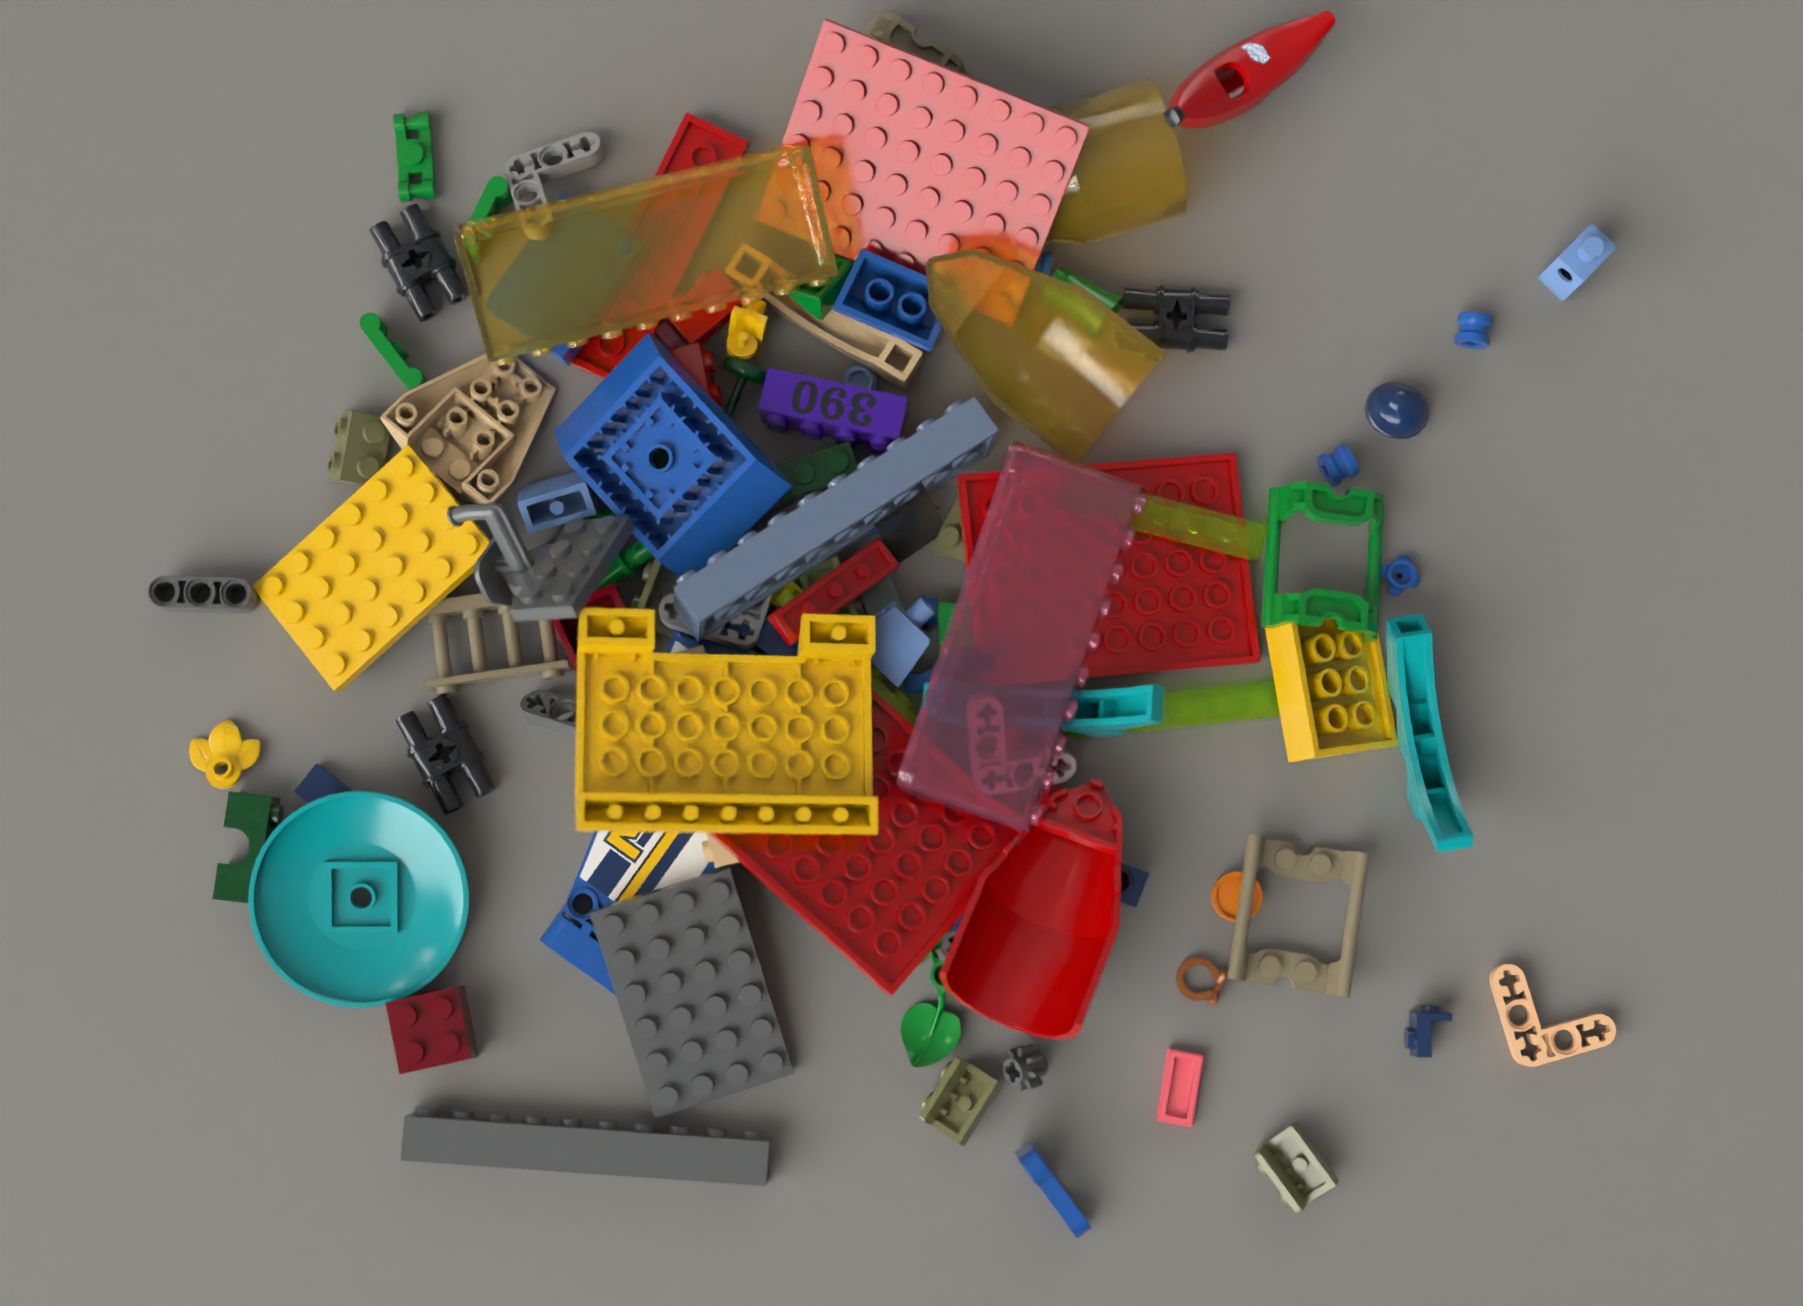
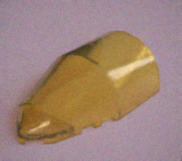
M1149 78L1048 107L1089 124L1091 128L1046 244L1074 242V244L1086 245L1185 214L1187 188L1179 145L1174 127H1170L1164 118L1163 113L1167 111L1164 100L1156 85Z
M976 249L933 256L926 263L929 308L992 403L1077 469L1082 465L1084 457L1116 413L1152 369L1167 355L1165 351L1081 286L1050 277L1047 274L1033 271Z

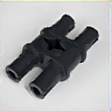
M412 204L400 212L413 237L410 243L401 246L387 221L375 224L369 231L383 255L381 264L384 268L388 269L397 286V293L407 298L419 321L424 322L433 318L438 313L425 289V285L430 281L437 280L451 305L462 302L469 295L455 271L456 260L450 257L440 239L441 233L431 228L419 205ZM421 257L423 266L417 269L415 259Z
M1164 285L1156 287L1155 290L1124 289L1123 309L1154 311L1156 321L1153 324L1122 322L1120 343L1151 345L1155 351H1159L1160 348L1186 350V353L1194 352L1195 348L1227 349L1228 329L1198 328L1197 324H1194V317L1197 314L1228 316L1230 295L1199 293V289H1195V287H1191L1190 290L1164 288ZM1174 308H1176L1178 319H1182L1176 331L1174 330L1172 319H1167L1171 316Z
M442 694L427 703L441 729L438 736L428 738L415 711H410L398 717L395 721L409 746L407 756L412 758L423 779L422 785L426 786L427 789L431 788L443 813L448 815L464 806L450 779L452 773L457 770L463 771L477 798L492 792L496 788L482 763L484 753L479 751L468 730V723H465L464 720L460 721L447 695ZM443 746L449 750L454 749V752L449 754L451 761L448 763L442 759L437 760V757L442 754L440 748Z

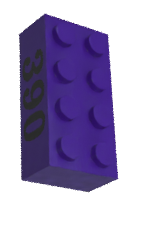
M768 368L758 409L762 423L767 424V429L771 431L787 433L788 429L802 432V437L811 440L821 441L822 436L836 439V444L849 441L851 448H856L857 444L870 446L871 452L882 455L887 452L886 448L889 444L903 436L908 414V397Z

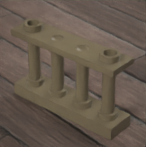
M482 593L445 598L421 619L428 621V625H432L438 678L425 680L426 688L432 691L436 690L437 695L458 693V687L536 675H543V680L565 677L564 671H571L573 667L569 660L559 661L555 629L551 619L539 620L545 663L523 666L518 621L514 622L509 612L510 607L488 603ZM498 610V614L503 617L509 668L488 671L481 618L485 617L484 612ZM463 615V620H467L474 673L453 676L446 624L449 623V617Z

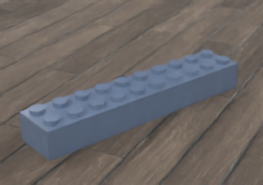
M973 396L966 402L962 400L954 402L945 410L944 416L936 421L933 418L924 421L916 428L917 433L907 439L902 436L894 440L886 448L887 452L877 458L875 455L869 456L857 466L858 470L851 475H839L828 484L827 487L829 489L818 496L816 493L809 494L798 503L797 506L799 508L788 515L786 512L779 513L768 522L767 525L769 527L758 534L755 531L749 532L737 542L739 546L728 553L725 550L716 553L707 561L708 565L698 572L693 569L679 577L676 581L677 585L674 586V608L698 642L990 455L999 429L976 398Z

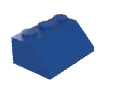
M861 248L833 306V311L931 352L940 339L954 310L958 289Z

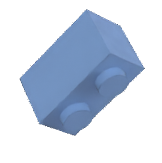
M576 471L518 489L517 504L528 534L565 524L574 519H582L597 514V497L595 492Z

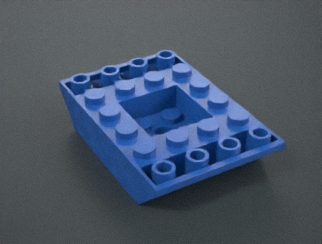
M650 332L645 335L554 432L563 458L617 517L630 516L635 527L632 533L660 563L680 577L690 570L694 569L698 572L708 565L707 561L716 553L725 550L726 553L731 551L737 545V542L793 487L789 480ZM660 448L665 449L669 455V462L662 469L658 468L654 463V454Z

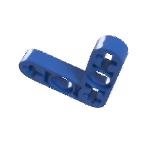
M1027 1142L1015 1151L1019 1162L1035 1184L1041 1188L1078 1239L1092 1228L1031 1143Z

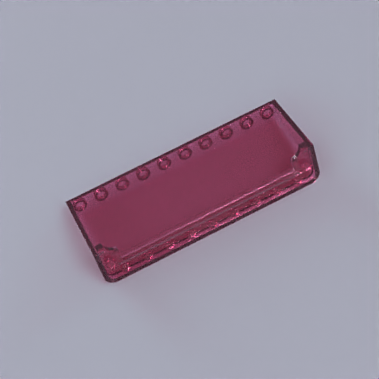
M1015 440L1012 442L898 773L897 786L905 793L1027 833L1030 832L1032 825L1038 826L1044 809V805L1039 804L1043 790L1050 791L1056 771L1051 769L1055 755L1061 757L1067 741V735L1062 734L1066 721L1072 722L1078 708L1079 701L1074 700L1078 686L1084 687L1088 679L1090 666L1085 664L1089 652L1095 653L1101 639L1102 632L1097 631L1101 617L1107 619L1112 606L1113 598L1108 596L1112 583L1119 584L1124 570V563L1120 562L1123 550H1130L1136 530L1131 528L1135 515L1141 517L1146 504L1147 496L1142 494V486L1032 445Z

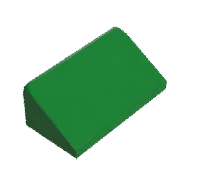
M823 253L789 291L790 297L813 316L823 320L833 309L854 262Z

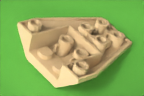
M500 346L405 392L380 416V419L401 449L407 445L412 446L446 488L457 498L473 504L496 502L513 485L556 389L505 347Z

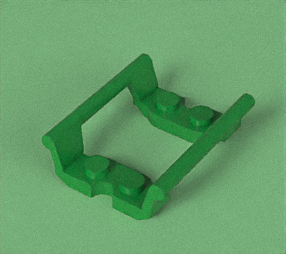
M1307 481L1291 482L1282 487H1271L1269 489L1261 627L1276 628L1289 623L1319 627L1323 624L1325 618H1330L1337 623L1338 630L1363 633V640L1367 642H1376L1378 640L1384 521L1382 494L1370 490L1350 488L1346 491L1345 496L1340 497L1332 492L1331 485ZM1295 512L1304 513L1310 520L1350 527L1369 522L1365 600L1355 593L1321 588H1311L1304 593L1277 594L1281 524L1294 515Z

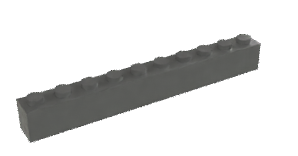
M424 1107L416 1108L415 1113L404 1116L400 1161L766 1186L768 1183L771 1138H763L762 1131L742 1130L741 1136L727 1135V1129L705 1128V1134L691 1133V1127L683 1125H669V1131L654 1130L655 1124L633 1123V1129L618 1128L619 1122L611 1120H597L596 1126L582 1125V1119L561 1118L559 1124L546 1123V1116L524 1115V1121L510 1120V1114L495 1112L488 1113L487 1119L473 1118L474 1111L452 1110L451 1116L437 1115L438 1109Z

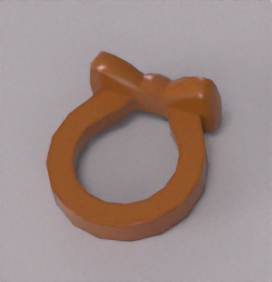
M1191 958L1182 963L1177 970V988L1188 999L1196 1001L1208 1000L1210 1005H1216L1228 972L1225 969L1218 971L1213 963L1206 959ZM1193 965H1202L1207 968L1215 980L1212 991H1205L1203 993L1189 991L1184 985L1183 980L1186 970Z

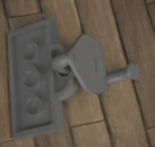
M490 502L458 507L451 506L447 510V518L455 527L462 526L466 521L486 520L494 537L475 564V579L488 603L510 607L509 612L514 622L578 618L635 528L630 516H606L601 519L590 520L574 519L568 521L554 543L541 545L527 551L509 512L503 505Z

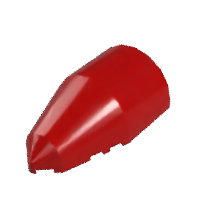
M1091 779L1090 783L1069 790L1064 788L1055 791L1028 820L1024 829L1016 838L1003 848V852L990 867L987 866L980 874L940 970V979L943 986L952 996L981 1016L1005 1027L1033 1036L1065 1039L1074 1038L1081 1031L1120 929L1123 816L1117 806H1114L1102 781Z

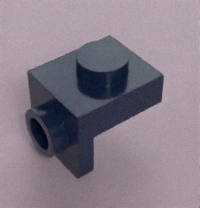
M1420 1005V1012H1409V1027H1405L1404 1044L1406 1049H1410V1055L1414 1057H1432V1021H1453V1013L1442 1012V1005Z

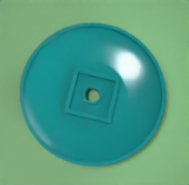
M363 790L344 791L318 798L302 806L283 820L270 834L256 858L251 874L248 895L252 930L263 955L273 969L285 981L303 994L324 1003L350 1008L386 1005L385 1002L403 999L432 981L448 964L457 950L466 928L470 903L469 882L462 857L444 828L427 812L402 798L386 793ZM364 887L371 892L372 901L368 906H359L353 901L352 894L355 888Z

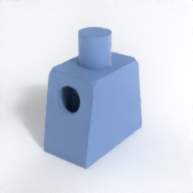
M1591 223L1550 264L1538 279L1563 302L1607 259L1617 246ZM1560 268L1568 271L1572 276V280L1565 278L1561 274Z
M921 597L908 611L894 600L872 615L875 616L876 652L871 657V663L897 687L901 685L931 642V634L923 625L936 612Z

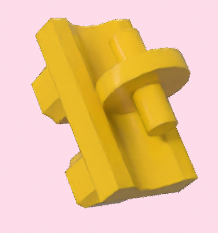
M746 297L742 308L734 305L726 342V349L731 357L738 360H747L751 357L759 359L768 316L764 315L766 309L764 301Z

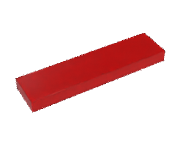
M878 537L776 610L768 619L790 647L799 640L802 614L834 615L896 570L900 564Z

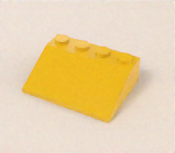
M1325 618L1323 624L1319 627L1289 623L1276 628H1265L1288 763L1399 746L1379 634L1376 642H1367L1363 640V633L1338 630L1337 623L1330 618Z

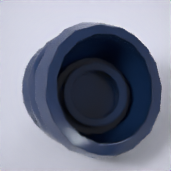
M1388 382L1374 388L1366 399L1365 413L1368 422L1375 431L1390 438L1407 439L1419 434L1426 426L1429 418V405L1425 396L1416 387L1402 382Z

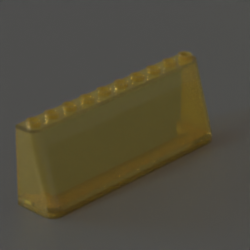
M802 143L766 149L494 215L452 227L488 363L496 361L498 366L516 362L518 360L517 355L531 352L532 357L553 352V346L565 343L567 348L578 347L587 344V338L601 335L602 339L614 338L623 334L622 329L636 326L637 330L653 328L658 325L657 320L671 317L672 321L685 320L693 317L692 311L706 308L707 313L721 311L727 308L728 302L740 300L741 304L753 303L762 299L761 294L775 291V295L789 294L796 291V285L808 282L810 287L824 285L830 282L829 277L839 275L811 148Z

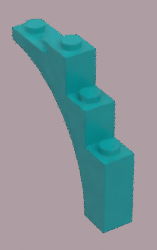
M1422 613L1387 618V684L1389 694L1397 709L1398 747L1407 764V800L1416 820L1422 819L1436 852L1455 851L1457 849L1473 847V833L1464 815L1456 791L1443 739L1435 688L1432 631Z
M940 679L924 683L921 719L968 728L967 702L975 693L981 691L992 693L1002 705L1004 730L1013 728L1043 735L1071 731L1105 738L1126 734V729L1163 723L1164 686L1155 684L1107 690H1037L997 687L951 679ZM988 703L983 704V709L978 711L984 719V725H990L986 719V711L991 709Z

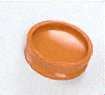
M1238 871L1222 875L1215 882L1211 891V902L1214 910L1219 916L1232 922L1236 921L1242 872ZM1257 880L1251 918L1258 913L1263 901L1262 889Z

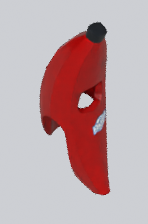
M1324 11L1266 28L1217 53L1179 85L1172 96L1169 110L1163 113L1166 122L1172 128L1179 125L1181 128L1201 129L1225 123L1252 110L1272 91L1292 77L1308 61L1335 25L1334 15L1330 11Z

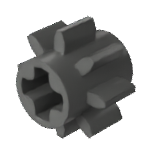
M1032 1044L1008 1050L1010 1058L1003 1063V1073L1006 1080L1011 1085H1017L1018 1091L1031 1090L1042 1086L1043 1082L1040 1077L1044 1076L1048 1070V1063L1044 1054L1034 1050Z

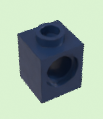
M1121 862V872L1127 878V885L1121 891L1120 902L1131 907H1137L1149 873Z

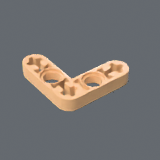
M1500 964L1491 971L1489 977L1490 987L1511 1055L1519 1064L1528 1067L1539 1066L1604 1047L1615 1039L1616 1026L1613 1020L1606 1015L1597 1013L1541 1028L1523 971L1518 966L1512 964ZM1506 970L1508 974L1515 975L1516 981L1511 982L1513 994L1521 993L1522 999H1510L1504 1003L1503 997L1511 995L1507 986L1499 984V979L1504 977L1503 971ZM1515 1005H1522L1527 1011V1019L1521 1025H1514L1509 1019V1011ZM1594 1021L1605 1025L1606 1030L1601 1032V1039L1594 1035L1581 1037L1576 1028V1025H1579L1580 1031L1593 1029ZM1532 1028V1034H1525L1529 1044L1537 1046V1050L1532 1052L1533 1059L1530 1060L1529 1056L1521 1055V1049H1524L1526 1044L1523 1036L1515 1037V1031L1521 1032ZM1565 1029L1572 1036V1045L1566 1050H1559L1554 1043V1037L1558 1031Z

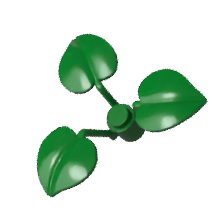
M943 937L920 963L922 964L929 955L933 959L934 965L930 971V979L933 985L939 988L937 991L938 1007L936 1009V1007L929 1003L916 1004L908 1009L901 1022L902 1041L913 1067L929 1066L942 1060L954 1050L961 1037L962 1028L958 1016L950 1012H943L947 990L940 979V970L944 960L940 961L935 951L941 949Z

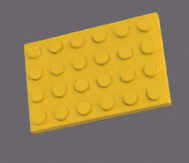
M410 445L404 447L253 585L262 601L334 691L339 693L475 571V564L490 542V539L474 520L466 521L460 527H455L449 522L447 518L448 508L451 506L458 507L461 504Z

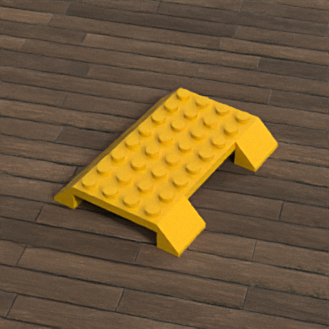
M583 608L579 614L577 645L576 831L878 834V797H873L871 657L876 652L875 616L802 614L797 656L652 653L655 646V610Z

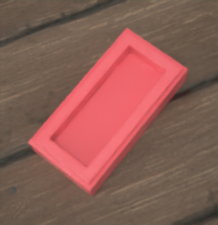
M1167 1048L1155 1120L1193 1127L1204 1061L1203 1054Z

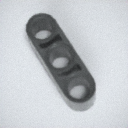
M159 576L152 580L148 587L150 601L154 605L171 612L250 613L256 609L260 602V597L256 593L253 584L237 577ZM173 585L175 596L169 602H164L163 591L168 586ZM209 586L211 589L210 598L206 602L200 603L198 601L199 591L203 587ZM240 587H245L247 592L245 600L240 604H235L233 600L234 592Z

